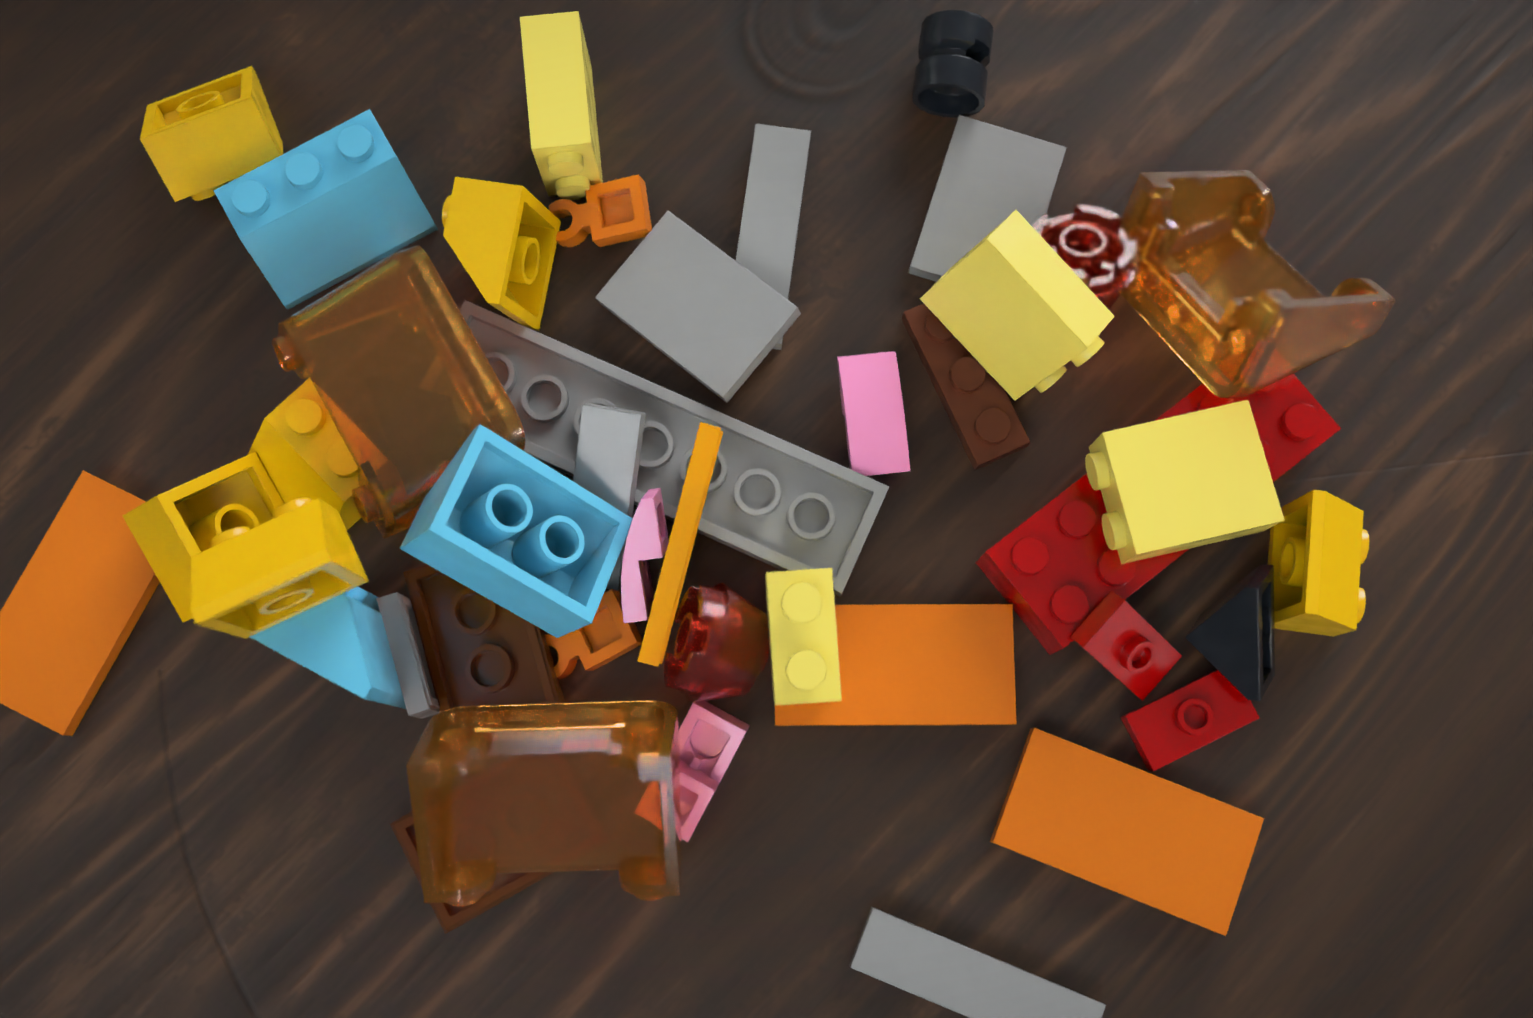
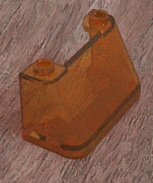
M1251 171L1140 172L1107 254L1109 280L1123 298L1216 396L1221 398L1248 396L1374 335L1382 326L1396 300L1376 282L1369 278H1349L1337 286L1331 297H1325L1264 241L1274 217L1275 204L1271 191Z
M413 246L391 254L279 323V336L272 339L276 357L286 373L294 370L300 379L310 377L358 467L359 487L352 489L356 508L365 523L372 521L376 523L384 539L410 528L425 496L468 436L479 424L524 451L526 441L524 429L514 405L431 259L420 246Z
M651 700L465 706L442 711L429 720L406 765L424 903L447 902L453 906L473 904L491 889L498 873L619 870L620 887L641 900L652 901L665 896H680L682 884L679 727L676 707L670 703Z

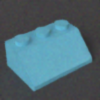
M370 109L214 190L241 242L287 309L300 304L438 230Z
M479 424L474 428L425 496L400 549L554 637L559 638L592 623L628 535L633 518Z
M355 587L250 637L365 700L406 709L382 615L376 600L379 597L360 587Z

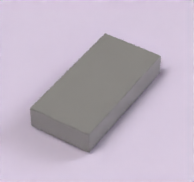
M398 592L376 598L408 716L423 719L439 714L440 707L435 696L411 600Z

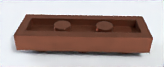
M924 303L903 312L902 321L974 470L1027 448L1030 440L1006 391Z

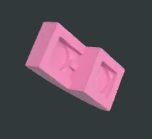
M886 351L837 357L842 414L845 417L849 468L864 476L910 471L905 414L896 352Z
M661 488L649 489L642 497L627 535L621 573V604L624 623L646 621L649 619L654 595L648 560L663 558L669 543Z
M697 697L692 703L667 754L660 762L635 813L689 842L750 725Z

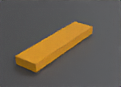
M702 422L699 424L637 662L657 667L663 663L723 435L721 427Z

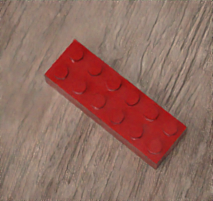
M1263 337L1156 419H1165L1248 400L1273 482L1341 429ZM1087 473L993 545L976 561L978 567L1007 603L1013 604L1015 613L1049 655L1064 649L1074 641L1071 638L1072 634L1111 590L1124 600L1189 550H1181L1121 564L1118 550H1111L1104 537L1102 515L1107 513L1101 489L1094 490L1092 488Z

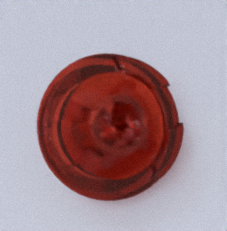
M1077 204L1073 214L1058 215L1049 219L1047 213H1045L1032 226L1109 310L1138 272L1139 254L1137 251L1136 238L1131 240L1130 236L1120 227L1121 217L1108 209L1094 205Z
M718 583L714 587L699 585V588L689 587L680 602L673 621L679 623L680 626L676 636L674 654L668 652L665 654V686L686 694L690 702L745 696L753 687L758 674L763 671L769 655L768 619L765 612L724 583Z

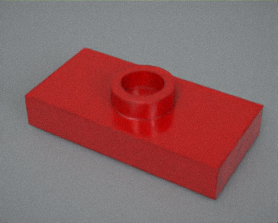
M1112 590L1071 636L1075 642L1142 701L1182 657L1127 601Z
M1216 669L1120 718L1147 770L1155 771L1260 717L1251 700H1248Z

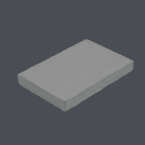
M959 115L908 273L937 282L954 264L1015 210L1040 235L1067 147Z
M670 211L663 215L595 297L603 307L726 403L729 402L801 315L796 305Z

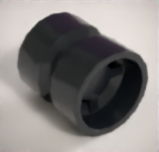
M964 10L939 11L925 18L921 25L918 57L921 61L916 66L912 92L913 103L919 109L932 115L958 118L959 115L971 116L983 109L988 82L986 66L990 63L993 41V26L987 19Z

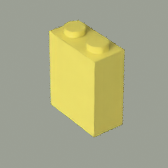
M579 11L520 17L531 149L548 196L557 195L563 199L586 197L585 190H590L589 186L603 183L592 67Z
M1017 210L1011 213L954 264L920 298L1014 401L1033 387L1040 393L1046 391L1067 371L1064 365L1069 361H1072L1076 367H1079L1089 360L1104 345V341L1099 337V334L1115 317Z
M1248 400L1103 432L1089 446L1090 454H1087L1085 458L1087 476L1094 490L1101 489L1107 513L1102 515L1104 537L1111 550H1118L1121 564L1264 532L1284 521Z
M832 568L766 572L765 589L772 691L775 705L842 701Z

